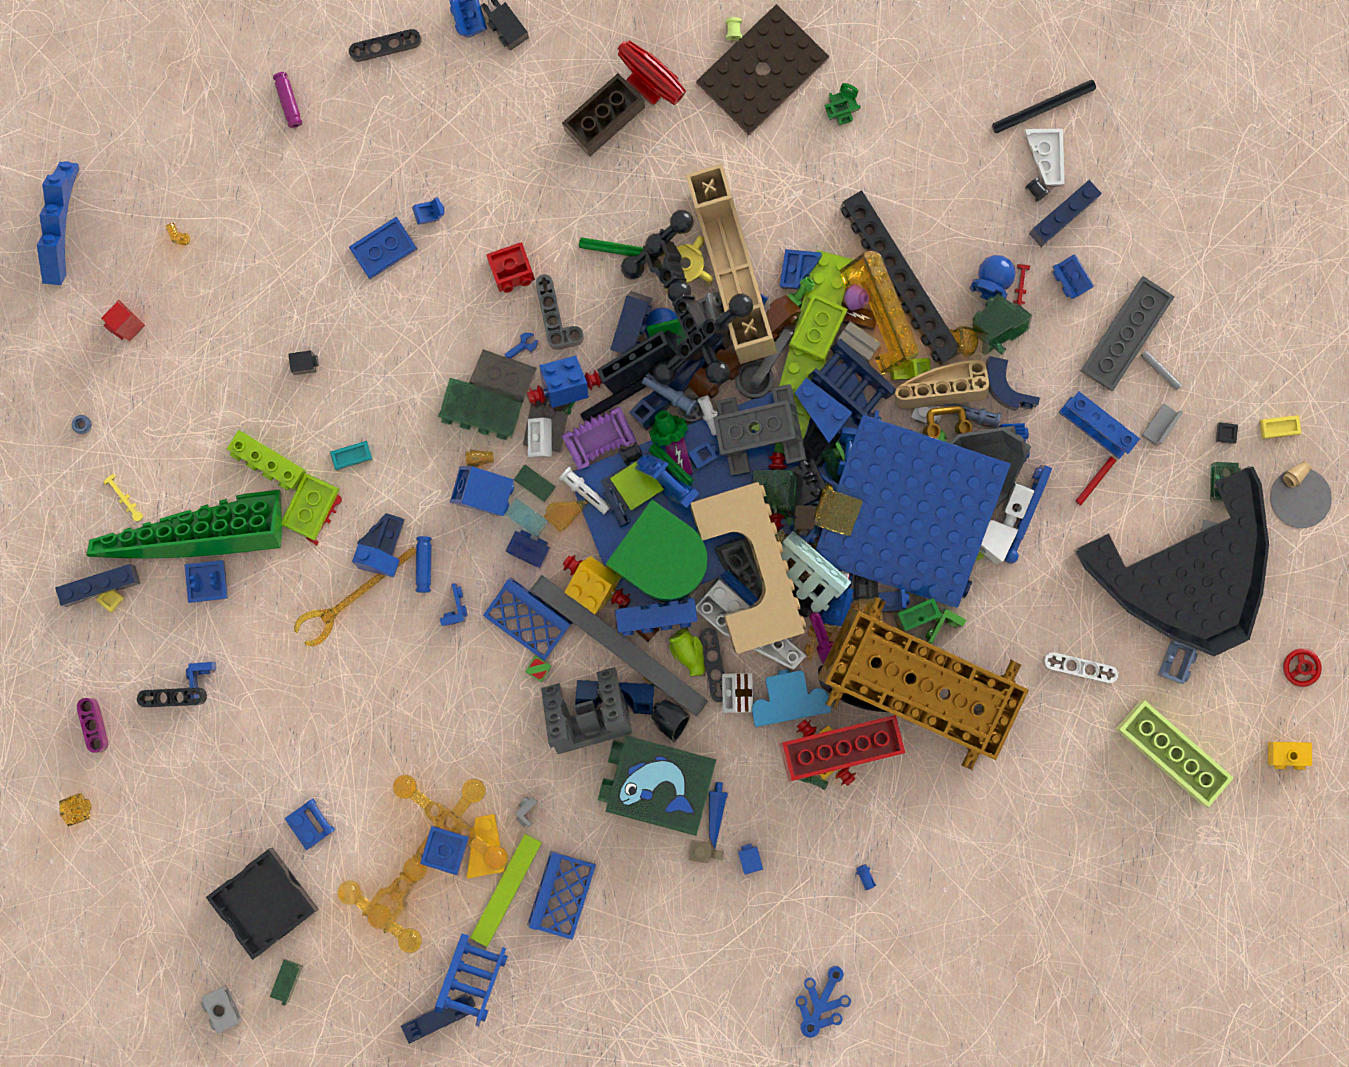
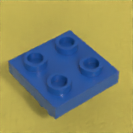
M224 560L184 564L188 603L228 599Z
M823 585L821 586V593L825 589ZM846 588L838 598L834 596L827 603L830 607L826 611L822 609L818 612L821 615L823 624L842 626L850 605L854 601L852 599L853 589Z

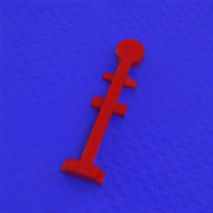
M1017 264V268L1021 269L1019 289L1015 288V293H1018V300H1013L1017 304V308L1013 311V315L1016 318H1020L1023 315L1021 304H1025V302L1022 301V295L1026 294L1027 291L1023 289L1025 270H1030L1029 265Z
M337 495L324 524L326 522L330 524L331 520L328 518L332 512H337L334 508L342 502L341 496ZM306 537L307 540L318 545V541Z

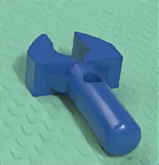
M523 333L520 335V344L504 354L505 358L509 360L524 349L530 352L536 350L538 340L532 344H526L527 339L534 336V334Z

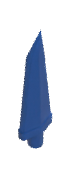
M715 782V791H709L708 794L709 838L714 849L728 796L727 792H722L723 782Z

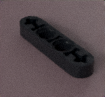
M415 29L400 31L353 43L349 47V54L354 61L361 62L418 47L421 44V36ZM410 35H414V37H417L415 38V42L411 43V40H408L410 39ZM401 37H404V40H406V45H403ZM392 39L399 40V45L395 48L389 46V42ZM374 43H378L381 45V49L378 52L371 51V46ZM364 46H367L369 54H367L366 51H363L366 50ZM356 48H359L361 51L359 56L355 54Z
M707 628L701 632L700 640L703 646L710 693L714 701L723 702V697L719 699L718 696H714V693L717 692L716 686L712 687V683L721 682L722 674H725L718 636L714 629ZM707 631H710V634H714L711 642L712 645L716 643L717 648L710 647L705 649L704 645L708 646L707 639L704 640L703 636L706 635ZM710 650L717 652L718 658L716 661H709L707 659V653ZM718 669L721 671V678L719 680L711 678L710 673L712 670Z
M200 687L142 690L137 695V703L141 707L202 705L207 700L206 691ZM163 692L167 696V700L165 703H162L160 700V696ZM179 692L183 694V701L181 703L177 700ZM199 694V698L190 699V695ZM153 696V700L145 701V697Z

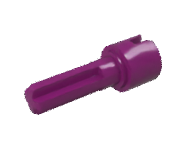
M815 612L810 615V620L818 641L816 649L821 663L824 664L834 642L829 640L821 615Z

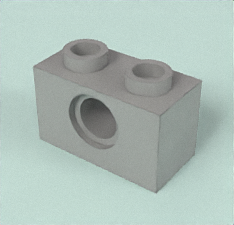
M227 985L201 997V1006L205 1012H208L210 1026L213 1030H216L217 1034L242 1021ZM217 1005H221L224 1008L223 1015L217 1013Z

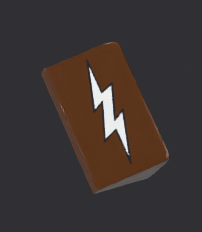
M842 302L841 306L848 309L842 321L843 323L848 324L851 321L858 327L874 331L879 312L865 308L849 310L846 304Z

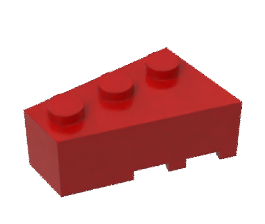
M120 300L101 317L105 322L103 326L121 340L125 338L131 341L145 326Z

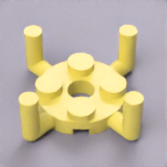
M698 236L693 245L684 244L676 246L682 259H688L691 263L688 268H682L687 279L686 282L691 283L700 277L705 280L707 286H711L713 277L703 271L704 259L699 248L704 246V238Z

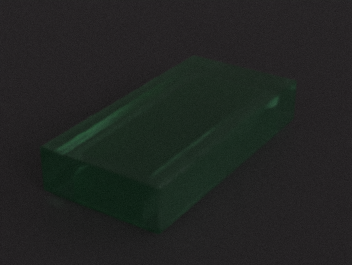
M524 465L514 478V481L544 502H546L556 488L555 485L527 465Z

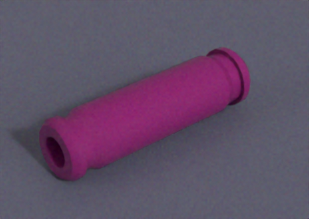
M279 72L273 75L275 87L285 119L288 122V127L296 128L301 126L303 122L300 119L294 93L287 78L288 74L286 72Z

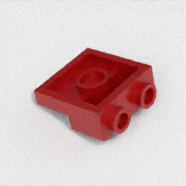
M522 242L486 254L499 292L509 293L513 291L514 287L519 285L523 287L529 286L535 280Z

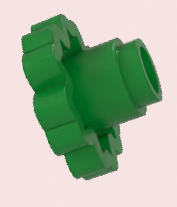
M661 411L655 416L656 420L649 431L652 443H658L659 446H667L683 438L688 427L684 418H679L677 415L673 416L668 411Z

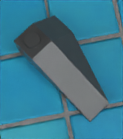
M740 535L714 548L726 571L729 569L759 599L762 593V582L747 538L744 535Z

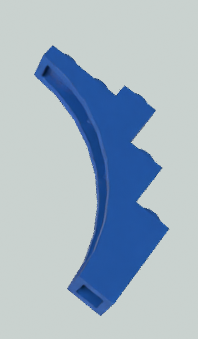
M69 161L59 162L54 173L47 175L42 184L45 205L39 214L42 236L37 243L42 284L62 285L67 275L65 263L66 220L71 191L79 172L78 163H71Z

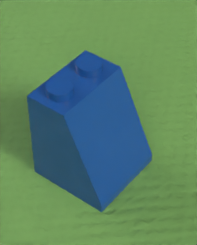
M460 466L450 503L496 516H504V513L509 508V496L514 490V479L473 466Z

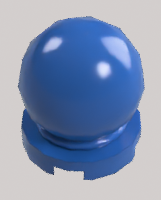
M992 255L985 258L979 266L978 279L972 281L970 290L973 293L978 291L981 293L980 297L987 301L998 303L1001 300L1004 303L1008 295L1005 290L1010 288L1015 279V266L1003 255Z

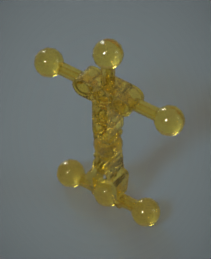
M403 774L394 780V794L401 799L410 798L422 807L425 815L436 824L435 827L461 834L463 829H467L470 833L468 844L484 856L485 865L489 869L500 870L506 866L508 862L507 851L501 846L488 845L476 835L475 829L461 818L471 803L480 802L484 798L486 788L482 781L473 778L467 780L462 786L461 799L451 811L441 802H433L420 792L412 776ZM433 805L439 808V813L436 816L431 813ZM448 817L454 819V825L451 828L446 824ZM428 835L418 847L416 854L405 861L403 872L399 873L400 877H397L390 886L381 888L371 902L361 895V887L353 880L342 882L337 890L338 899L343 904H355L363 911L362 916H367L368 922L372 927L383 929L384 933L389 931L398 938L399 948L406 953H414L420 948L422 944L421 934L413 928L404 929L395 921L406 909V899L414 885L417 884V881L422 880L427 873L428 866L422 865L420 862ZM401 880L407 883L405 890H401L399 887ZM386 894H389L391 899L396 900L398 903L397 908L392 914L387 906L379 904Z

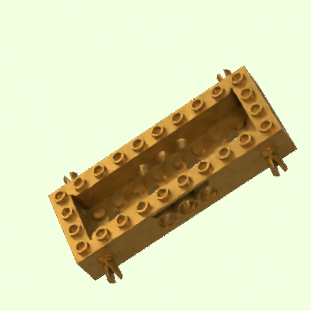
M874 597L868 613H863L850 607L817 677L832 688L825 704L837 709L843 693H848L967 747L968 752L961 764L965 768L973 770L978 756L982 754L996 760L1029 689L1014 681L1022 665L1010 659L1004 675L999 676L880 621L879 616L886 602L877 597ZM878 657L880 664L878 667L873 668L871 660ZM909 673H913V682L906 683V675ZM946 688L948 696L941 699L939 693L942 689ZM981 704L982 711L979 714H974V706Z

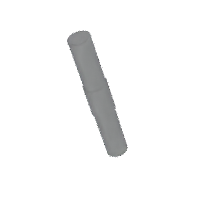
M1147 350L1141 355L1176 390L1182 386Z

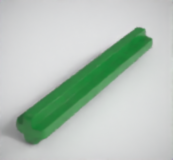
M583 237L579 240V248L637 257L644 250L643 247Z

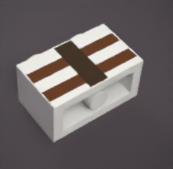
M752 673L722 674L723 713L752 712Z

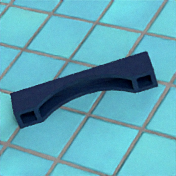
M721 340L712 347L715 354L720 349L725 350ZM704 356L698 360H687L676 370V378L668 386L677 392H685L695 372L701 367L705 369L708 365ZM653 391L648 396L642 398L629 413L647 431L655 423V416L661 411H666L672 404L670 400Z

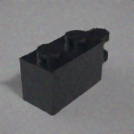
M491 0V3L496 7L492 12L483 3L481 7L488 16L489 22L487 24L493 32L496 31L500 37L498 39L504 47L507 46L511 51L529 38L527 30L506 2L500 5L498 0Z

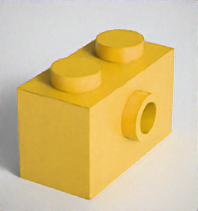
M1268 742V765H1274V769H1286V766H1294L1296 770H1306V766H1312V743Z

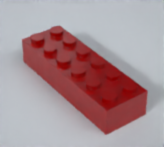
M896 715L779 743L789 782L905 753Z

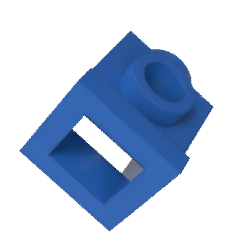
M707 441L689 451L688 456L698 471L718 458L716 454L719 452L713 443L710 445ZM701 453H707L708 457L706 459H702L700 456Z

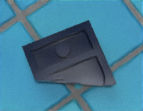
M386 513L376 525L369 529V532L363 538L358 540L357 544L377 548L393 556L405 519Z

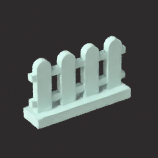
M794 531L782 542L783 553H780L782 560L784 559L787 562L791 557L796 562L786 574L799 588L796 592L797 597L804 600L809 596L813 600L811 609L814 612H820L822 609L826 611L830 607L827 603L834 596L838 598L851 584V581ZM806 570L811 576L803 583L798 578ZM820 583L825 589L817 596L813 590Z

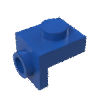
M439 197L434 198L430 202L415 204L412 207L418 225L438 221L444 215V206L440 202Z

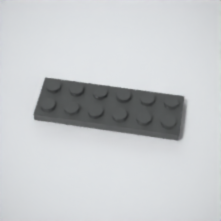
M1142 276L1080 371L1108 390L1113 391L1175 296Z

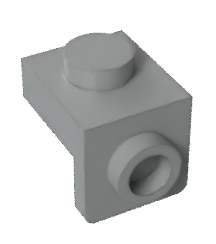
M533 796L530 799L525 797L519 804L521 808L515 813L518 816L516 820L523 827L526 825L530 827L533 824L525 816L538 802Z

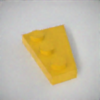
M495 814L475 817L466 879L505 872Z

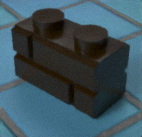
M797 505L794 508L793 531L797 532V535L808 536L813 531L815 507Z

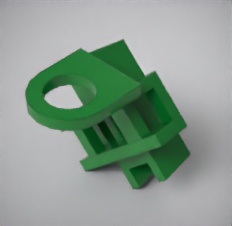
M842 83L839 93L834 95L829 93L830 103L824 105L829 120L836 118L839 126L853 121L851 113L859 111L861 108L856 101L859 93L856 87L848 83Z

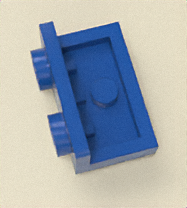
M449 0L451 5L450 11L454 16L455 28L459 35L470 38L487 30L479 0Z
M1076 254L1053 266V275L1057 281H1061L1063 284L1062 290L1067 297L1075 299L1095 287Z

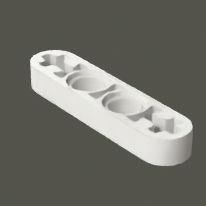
M1048 653L1043 659L1044 666L1049 670L1104 683H1113L1118 678L1117 669L1110 665L1059 653ZM1055 656L1054 659L1057 661H1062V658H1064L1062 669H1059L1060 664L1050 666L1051 663L1048 662V658ZM1069 660H1073L1076 663L1074 671H1069L1066 668V663ZM1089 664L1095 668V673L1091 676L1085 673V667ZM1099 666L1102 667L1100 671L1108 672L1110 669L1113 677L1107 680L1106 675L1099 674Z

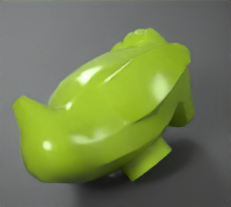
M684 627L668 639L671 642L669 643L670 652L676 660L689 669L690 677L701 676L705 671L703 646L698 637H693L688 627Z

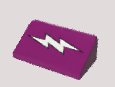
M684 437L678 442H672L670 445H667L668 455L688 475H693Z

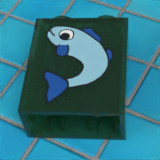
M629 735L625 736L624 742L613 740L608 763L618 766L614 780L603 778L598 796V801L607 803L605 812L697 836L716 759Z

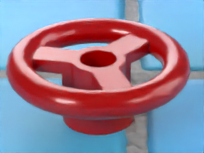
M1296 649L1285 658L1283 671L1288 681L1293 685L1307 687L1319 679L1322 665L1314 652L1308 649ZM1304 655H1308L1313 659L1316 670H1314V665L1311 661L1305 660ZM1295 656H1298L1296 669L1290 673L1289 664ZM1303 664L1306 666L1305 671L1301 669ZM1299 674L1313 676L1307 681L1295 679Z

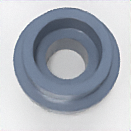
M78 415L72 421V429L78 434H86L91 429V420L87 416ZM81 422H85V426L83 428L79 427V424Z

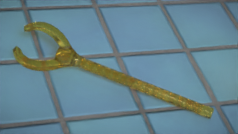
M413 546L398 557L400 560L398 567L416 554ZM376 574L335 607L325 610H312L302 614L295 622L294 632L298 633L301 624L306 620L321 617L326 623L323 632L316 639L305 641V645L316 646L321 644L331 633L334 620L339 612L386 576Z

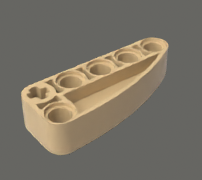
M970 360L945 365L922 373L897 387L895 390V405L900 409H911L984 400L988 395L989 389L986 365L981 360Z

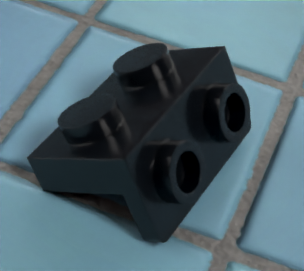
M813 423L803 439L806 461L813 458L816 466L821 468L841 435L837 433L828 444L821 431Z

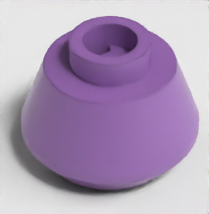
M856 284L850 286L845 293V304L849 310L863 308L869 301V295L866 290Z

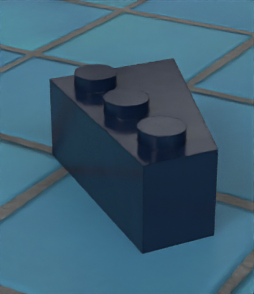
M633 291L627 294L610 350L623 354L641 343L639 338L640 335H644L647 325L644 322L646 316L649 317L652 309L650 305L651 297Z

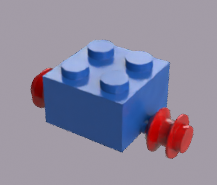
M575 355L539 365L541 381L545 389L537 385V390H532L529 387V392H526L529 403H533L534 406L536 401L544 404L545 397L548 396L553 408L589 398L588 389L592 390L595 385L600 388L602 380L596 370L591 375L586 372L584 376Z

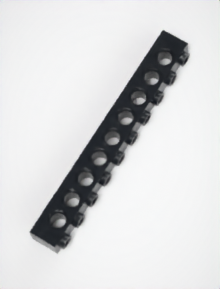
M861 190L844 200L840 209L846 219L849 218L852 223L850 225L851 229L855 234H859L862 239L860 242L863 248L869 250L872 255L870 257L872 263L875 266H879L882 271L880 273L882 279L885 282H889L892 287L890 289L892 295L902 303L900 305L902 311L912 319L910 321L912 327L922 335L920 339L924 346H928L932 351L930 355L934 362L942 365L962 352L960 346L863 191ZM861 211L865 217L859 219L855 216V212ZM871 227L875 233L869 235L865 232V228ZM875 244H883L884 250L878 251L875 248ZM885 260H893L894 266L888 267L885 264ZM895 276H903L904 282L898 283L895 280ZM905 292H913L914 298L908 299L905 296ZM915 308H923L924 314H916ZM925 324H933L934 330H926ZM935 340H943L944 347H937Z

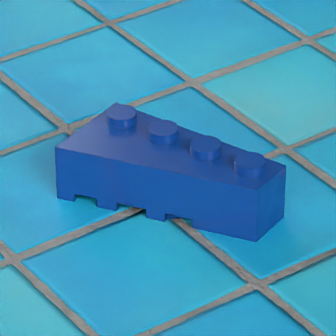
M694 598L614 610L617 633H622V636L634 635L636 630H641L642 633L653 632V628L660 627L661 631L670 630L672 625L678 624L680 628L691 627L692 622H697Z

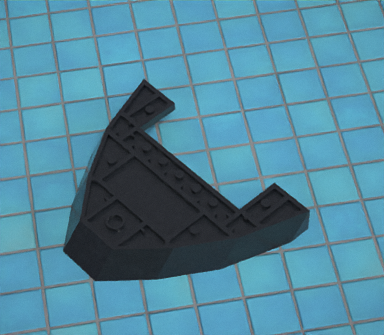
M1248 466L1214 482L1230 518L1125 567L1109 533L1073 551L1084 569L1129 614L1160 633L1211 656L1219 655L1250 640L1263 597L1269 552L1262 483L1253 466Z

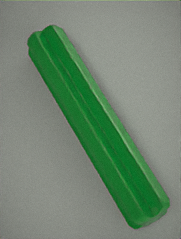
M655 443L650 446L649 452L654 457L667 462L669 465L666 468L680 482L688 486L693 483L694 480L663 449Z

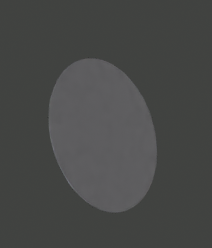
M1311 469L1298 487L1291 488L1283 481L1285 472L1276 479L1271 490V504L1276 515L1284 523L1296 528H1307L1321 522L1328 514L1332 501L1331 490L1327 481L1318 472Z

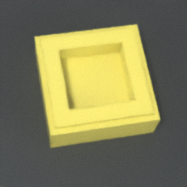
M115 590L100 594L96 601L109 612H113L124 597Z

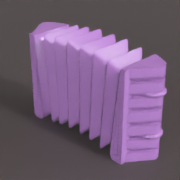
M620 407L611 409L609 415L604 412L603 417L598 414L597 419L591 416L590 422L584 420V425L579 423L578 428L573 427V432L567 431L562 435L565 446L569 449L578 470L589 466L590 460L594 461L595 457L599 458V453L604 455V450L610 452V448L615 450V447L620 449V445L627 447L636 442L633 431Z

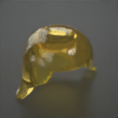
M959 326L955 330L949 329L956 342L960 345L957 353L961 352L964 356H972L978 347L979 338L976 331L968 326Z

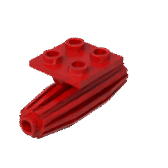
M630 40L627 42L623 41L617 48L619 51L618 56L632 72L626 79L627 83L651 105L654 106L661 97L675 105L684 97L686 90L678 81L679 78L653 54Z

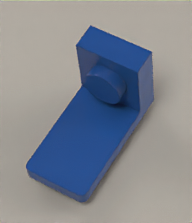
M456 583L452 584L458 614L455 615V611L443 614L444 617L440 618V623L443 627L465 622V617L468 616L466 606H462L460 599L463 598L461 586L458 587Z
M905 589L878 593V598L886 602L881 612L905 610L906 606L909 605V594H905Z
M216 662L188 664V668H186V678L190 684L188 688H198L197 671L199 675L210 674V670H216ZM198 694L190 695V699L199 698Z

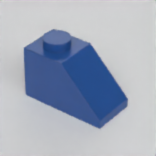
M358 544L352 562L358 569L394 578L400 560L377 548Z

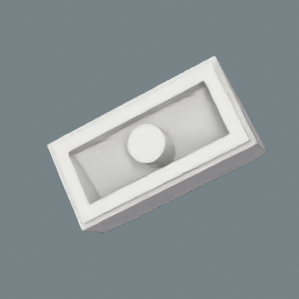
M528 419V457H551V419Z

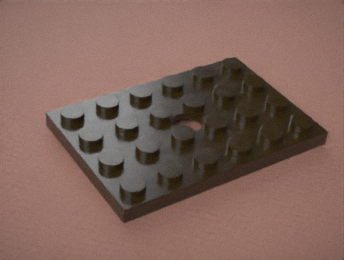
M776 4L742 39H739L714 63L696 83L750 135L829 59V55ZM761 62L767 63L770 66L769 74L766 76L757 74L755 70L757 64Z

